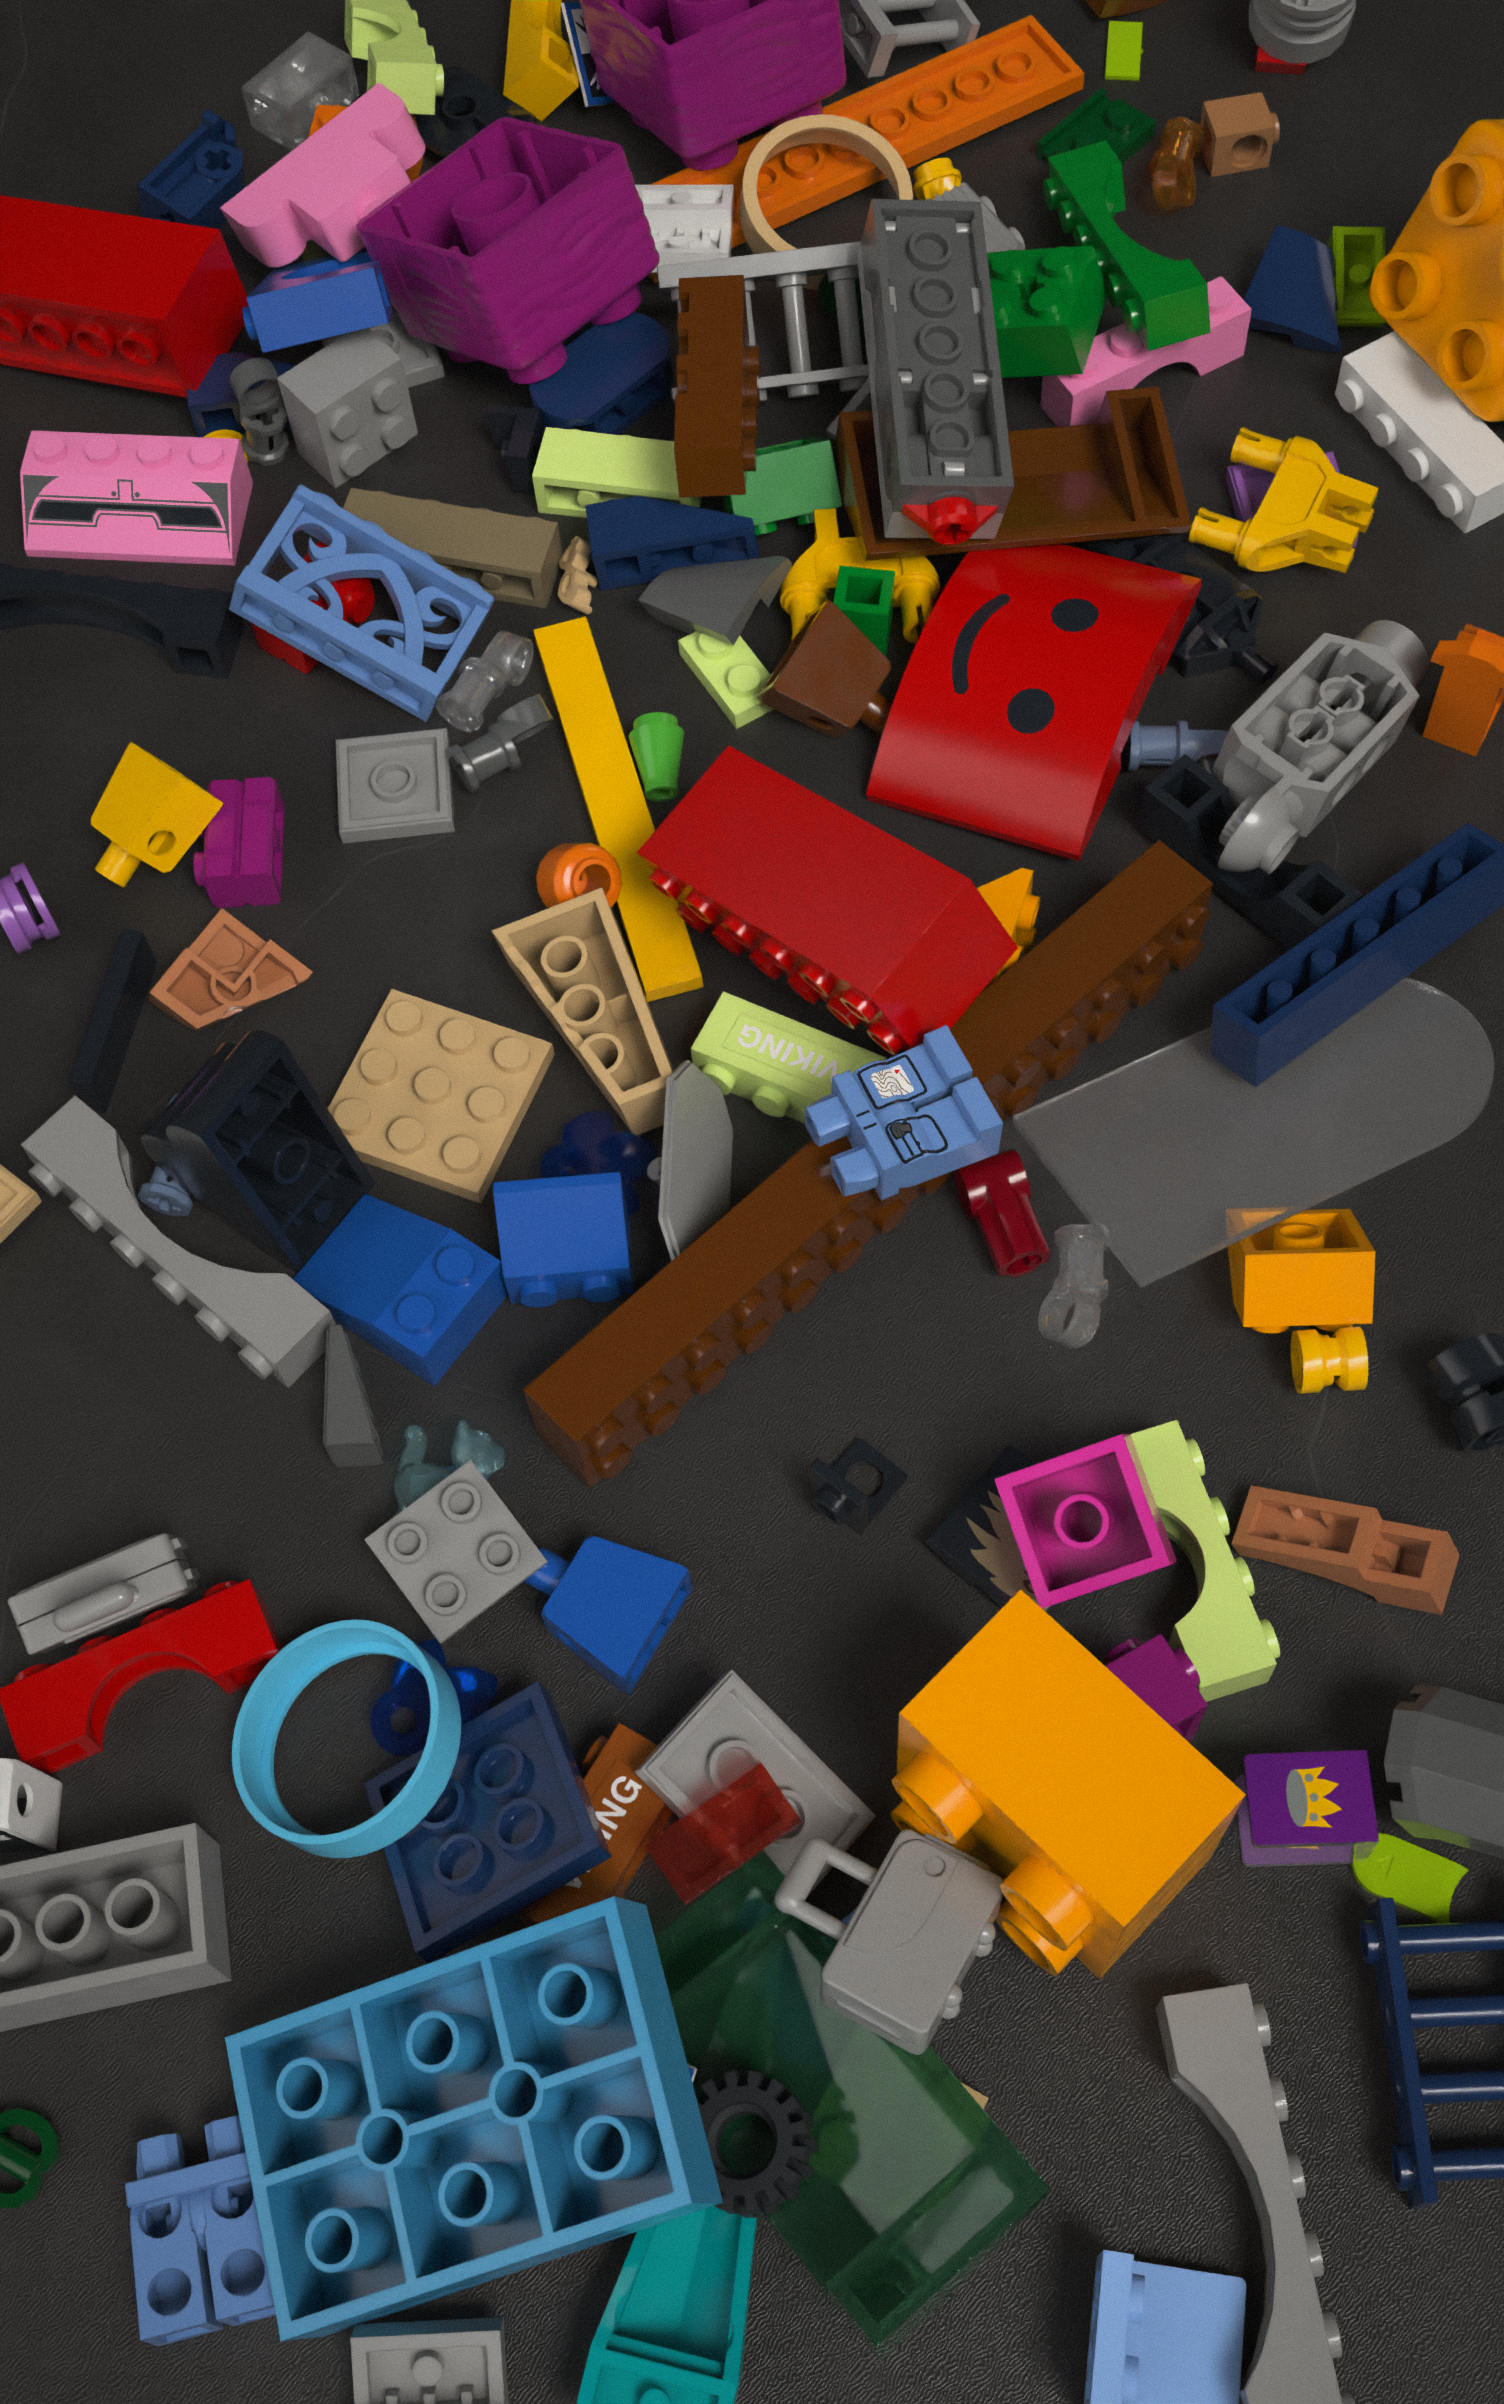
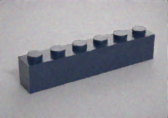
M1466 823L1213 1005L1211 1056L1255 1088L1502 907L1504 905V844L1472 824Z

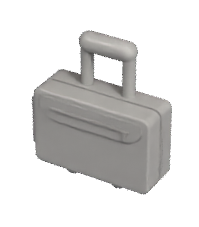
M167 1533L156 1534L47 1580L37 1582L32 1587L8 1598L7 1602L16 1622V1628L20 1632L28 1654L33 1655L52 1651L70 1642L100 1632L162 1606L197 1588L195 1580L199 1579L200 1576L197 1569L190 1568L188 1562L185 1561L187 1559L183 1550L188 1548L185 1539Z
M910 1829L901 1831L879 1870L829 1844L824 1838L816 1836L808 1839L803 1845L776 1891L774 1900L777 1908L782 1913L790 1914L838 1940L821 1972L819 1993L821 2002L830 2009L912 2054L920 2055L927 2049L942 2019H952L959 2013L960 2002L963 1998L960 1985L975 1956H987L992 1951L993 1940L996 1935L993 1922L999 1913L1003 1893L1000 1889V1884L1003 1882V1879L990 1871L991 1866L928 1833L922 1836ZM826 1863L869 1885L848 1924L805 1902Z

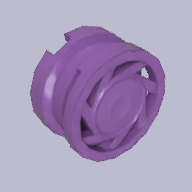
M24 861L10 867V874L0 878V923L18 955L32 949V942L43 937L49 941L61 935ZM22 882H24L44 921L40 925L37 924L35 915L18 886Z

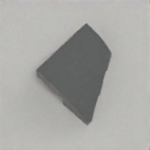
M772 556L675 567L657 576L648 585L638 601L656 621L688 634L699 631L734 646L756 605L759 604L769 608L790 571L792 563L786 557Z

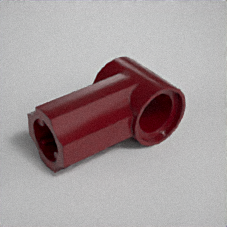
M1015 1149L1000 1152L954 1170L955 1185L963 1209L969 1219L976 1218L998 1276L1019 1277L1033 1272L1038 1266L1049 1261L1050 1250L1029 1202L1031 1192L1027 1174L1021 1158Z

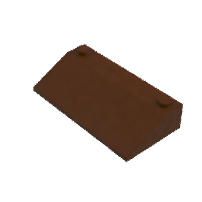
M1159 387L1106 391L1095 424L1008 431L1014 489L995 539H967L955 545H943L931 538H885L872 410L840 412L833 457L841 498L865 561L1189 532L1192 527Z

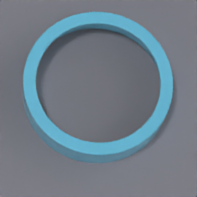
M355 1619L328 1623L306 1632L290 1642L267 1663L251 1685L242 1703L232 1741V1767L239 1795L250 1814L265 1829L308 1853L328 1858H352L378 1851L394 1843L412 1830L429 1813L443 1793L454 1769L460 1747L461 1714L457 1694L451 1679L439 1662L407 1636L390 1626L374 1621ZM381 1654L397 1657L410 1663L426 1679L430 1696L431 1716L426 1745L414 1773L400 1793L384 1809L364 1823L351 1829L328 1835H320L307 1830L295 1821L286 1810L277 1791L274 1777L275 1745L282 1722L289 1708L313 1679L341 1661L361 1655Z

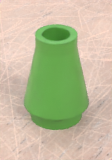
M665 712L643 714L634 720L633 730L629 733L628 738L644 785L645 798L655 802L669 801L678 796V777L684 730L678 726V720L672 714Z

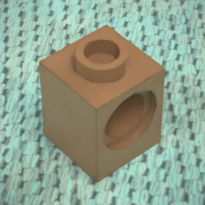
M1262 92L1203 102L1198 145L1210 177L1269 167L1272 145L1277 144L1279 141L1280 128L1277 114L1275 112L1270 113Z

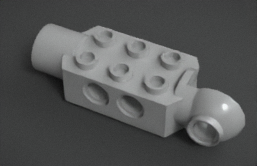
M1379 620L1364 627L1354 639L1324 632L1231 726L1211 770L1213 776L1229 788L1232 803L1237 808L1219 836V842L1225 846L1218 862L1219 869L1230 872H1246L1260 868L1268 875L1271 874L1290 852L1298 837H1307L1395 743L1419 698V694L1415 689L1425 679L1429 667L1425 647L1411 630L1394 621Z

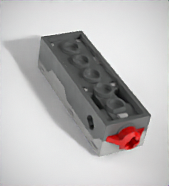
M871 199L857 261L885 538H931L943 545H955L967 539H995L1014 489V479L981 202Z

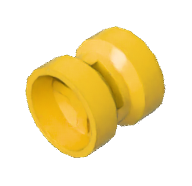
M1361 1327L1338 1328L1331 1338L1329 1335H1321L1315 1329L1293 1331L1291 1337V1368L1297 1393H1320L1325 1386H1330L1333 1382L1343 1391L1365 1390L1368 1382L1369 1365L1366 1340Z

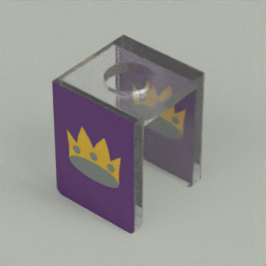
M1367 1750L1248 1754L1243 1760L1244 1775L1236 1777L1234 1784L1246 1794L1237 1810L1241 1859L1244 1866H1304L1366 1862L1379 1842Z

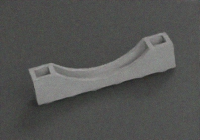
M73 1096L21 1144L34 1164L28 1170L29 1175L46 1193L55 1197L61 1191L73 1201L68 1207L84 1226L93 1233L103 1227L114 1237L110 1245L129 1265L137 1269L144 1263L155 1272L156 1275L152 1278V1281L157 1288L176 1305H179L184 1299L199 1311L194 1315L195 1319L213 1338L222 1342L228 1336L242 1348L237 1353L239 1358L258 1377L265 1380L272 1374L289 1388L326 1351V1330H329V1325H336L330 1310L286 1273H254L220 1266L189 1253L158 1230L141 1210L133 1182L132 1157L116 1129L77 1096Z
M1248 1983L1163 1996L1156 2006V2013L1170 2080L1200 2107L1227 2142L1247 2181L1260 2222L1265 2260L1263 2314L1252 2357L1240 2381L1239 2404H1355L1349 2390H1339L1333 2358L1342 2357L1341 2338L1332 2309L1321 2310L1314 2278L1324 2275L1323 2259L1315 2231L1313 2229L1303 2230L1297 2199L1306 2196L1305 2179L1297 2152H1286L1279 2122L1288 2120V2105L1279 2075H1268L1262 2047L1271 2045V2031L1265 2006L1262 2001L1252 2002Z

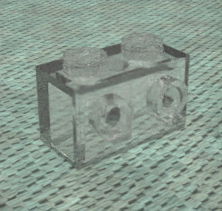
M309 31L241 87L252 128L290 150H294L308 139L317 105L348 106L360 96L351 55Z

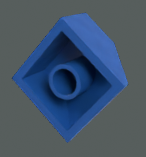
M620 1172L493 1183L503 1279L511 1304L522 1303L528 1307L540 1308L551 1306L561 1299L584 1298L591 1302H608L617 1299L621 1294L635 1293L631 1226Z

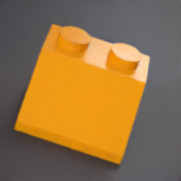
M1351 1209L1225 1212L1233 1304L1243 1327H1251L1253 1330L1262 1333H1281L1287 1331L1289 1326L1315 1325L1321 1330L1335 1332L1338 1328L1353 1327V1324H1372L1376 1251Z

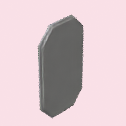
M689 1060L683 1061L667 1077L662 1158L654 1159L647 1169L649 1178L660 1186L658 1219L671 1261L726 1215L730 1207L733 1127L721 1088Z

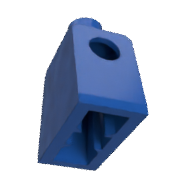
M589 1536L585 1539L572 1562L542 1547L539 1551L548 1563L524 1582L550 1596L541 1613L547 1631L616 1688L630 1696L693 1589L689 1569L678 1563L596 1536Z

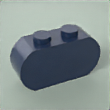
M632 312L618 321L594 325L584 330L577 339L565 347L568 354L567 360L556 373L541 381L529 383L532 407L540 409L544 432L546 427L619 435L671 394L673 376L669 338L665 329L656 320L644 314Z

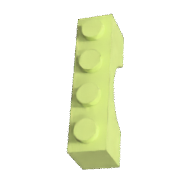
M345 0L344 40L351 57L368 60L367 91L377 83H380L403 100L410 114L435 115V96L443 95L444 72L442 64H437L435 61L434 47L427 44L425 28H421L418 25L416 10H411L407 0Z
M1177 1420L1132 1433L1131 1437L1167 1536L1185 1552L1193 1566L1197 1579V1602L1191 1611L1174 1625L1168 1645L1172 1651L1179 1647L1188 1655L1200 1677V1684L1196 1687L1206 1702L1267 1683L1277 1665L1275 1659L1280 1657L1279 1643L1269 1620L1266 1618L1259 1620L1250 1599V1596L1255 1594V1588L1246 1562L1242 1557L1233 1558L1225 1536L1229 1535L1230 1527L1225 1509L1218 1497L1209 1499L1201 1479V1476L1205 1475V1464L1198 1444L1193 1438L1185 1440Z

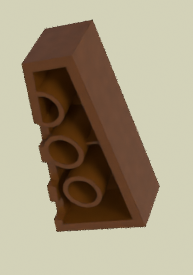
M744 275L679 278L678 293L681 313H678L677 330L678 337H680V355H677L676 361L678 394L675 397L674 454L679 498L746 495L747 472L757 471V409L760 408L759 379H761L760 346H750Z

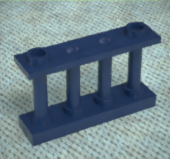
M1379 1898L1367 1911L1368 1920L1360 1921L1359 1940L1364 1963L1374 1964L1400 2140V2144H1393L1391 2147L1392 2173L1397 2190L1407 2191L1409 2209H1425L1438 2203L1436 2182L1504 2178V2147L1431 2150L1424 2104L1504 2100V2069L1419 2074L1413 2029L1504 2024V1994L1408 1999L1402 1955L1504 1950V1913L1501 1915V1920L1397 1926L1394 1899Z

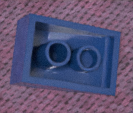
M364 1194L293 1278L296 1283L330 1310L335 1321L434 1387L508 1296L503 1279L502 1262L448 1227L368 1194Z

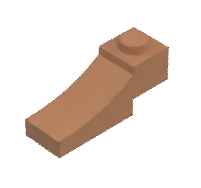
M1252 1485L1250 1486L1231 1543L1238 1555L1280 1564L1341 1583L1374 1596L1379 1603L1438 1615L1443 1613L1460 1556L1449 1533L1446 1531L1386 1521L1382 1519L1377 1508Z

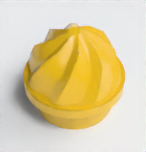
M937 158L928 161L913 172L915 180L912 188L913 194L918 200H927L928 198L933 200L937 194L942 195L945 190L951 191L954 186L959 187L962 181L961 173L958 169L953 168L952 161L949 158Z

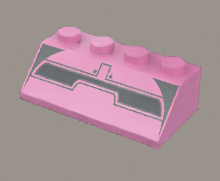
M31 430L20 470L24 549L28 557L235 566L253 486L240 439Z

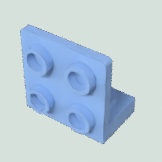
M1110 2250L1101 2251L1096 2256L1084 2404H1239L1246 2300L1245 2280L1240 2277L1134 2261V2254Z

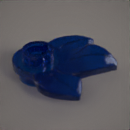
M605 1111L587 1112L571 1120L563 1129L561 1144L552 1147L545 1153L540 1165V1178L620 1172L629 1215L638 1212L640 1209L639 1198L631 1183L647 1173L649 1164L658 1157V1151L647 1140L638 1135L626 1132L614 1134V1123L610 1113ZM563 1167H571L579 1172H569Z
M430 1639L417 1644L439 1662L451 1679L459 1702L461 1726L487 1711L498 1688L496 1676L474 1667L446 1669V1658L443 1648L437 1639ZM399 1658L394 1665L391 1690L384 1693L372 1709L370 1728L375 1741L380 1747L389 1753L405 1756L415 1754L425 1748L431 1717L430 1696L423 1674L416 1667ZM408 1708L415 1712L417 1725L411 1733L401 1735L394 1730L392 1719L398 1710Z

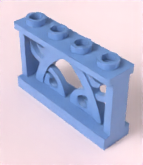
M299 485L249 565H246L238 577L229 610L427 722L452 676L482 628L495 599L475 581L456 575L437 564L427 553L418 549H412L386 534L379 525L371 521H364L339 507L329 496ZM300 530L329 545L325 548L318 547L310 537L307 551L313 562L309 564L296 552L293 544V535ZM279 553H281L284 560L294 571L276 582L266 576ZM348 578H380L394 603L399 622L384 619L374 620L356 628L342 620V602L330 582ZM312 588H315L326 600L329 607L328 610L310 601H318L319 595ZM430 605L459 621V628L452 633L441 635L424 631L423 626H439L447 617L435 615L431 611ZM383 634L392 635L402 638V641L395 637L389 636L388 642L391 644V648L388 645L382 643L381 641L375 639L374 636ZM424 646L433 649L449 650L436 673L421 665Z

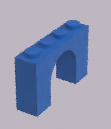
M363 247L344 262H340L332 255L275 268L246 297L249 306L242 309L248 335L251 340L259 339L263 353L387 324L393 316L391 300L386 290L379 260L372 261L366 247Z

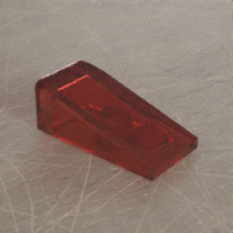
M757 1760L646 1843L645 1847L686 1906L802 1821L761 1761Z

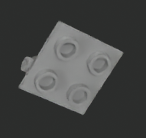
M471 1459L364 1539L440 1644L444 1643L548 1563Z

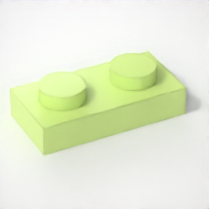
M695 631L678 640L679 654L736 729L774 710L756 699L770 677V673L740 635L734 646L699 631Z

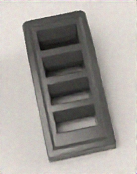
M329 1325V1330H326L323 1444L332 1463H335L336 1467L381 1465L384 1463L382 1458L384 1453L355 1351L343 1326Z

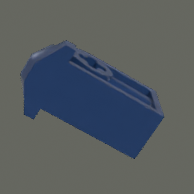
M206 109L201 114L202 124L137 185L142 217L215 229L223 226L227 219L220 207L245 188L242 146H237L236 126Z

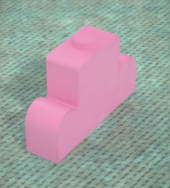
M377 83L221 206L220 209L244 249L268 267H281L291 263L303 253L309 240L316 242L338 261L344 262L365 247L356 224L411 183L405 170L414 166L423 157L425 143L403 100L382 84Z

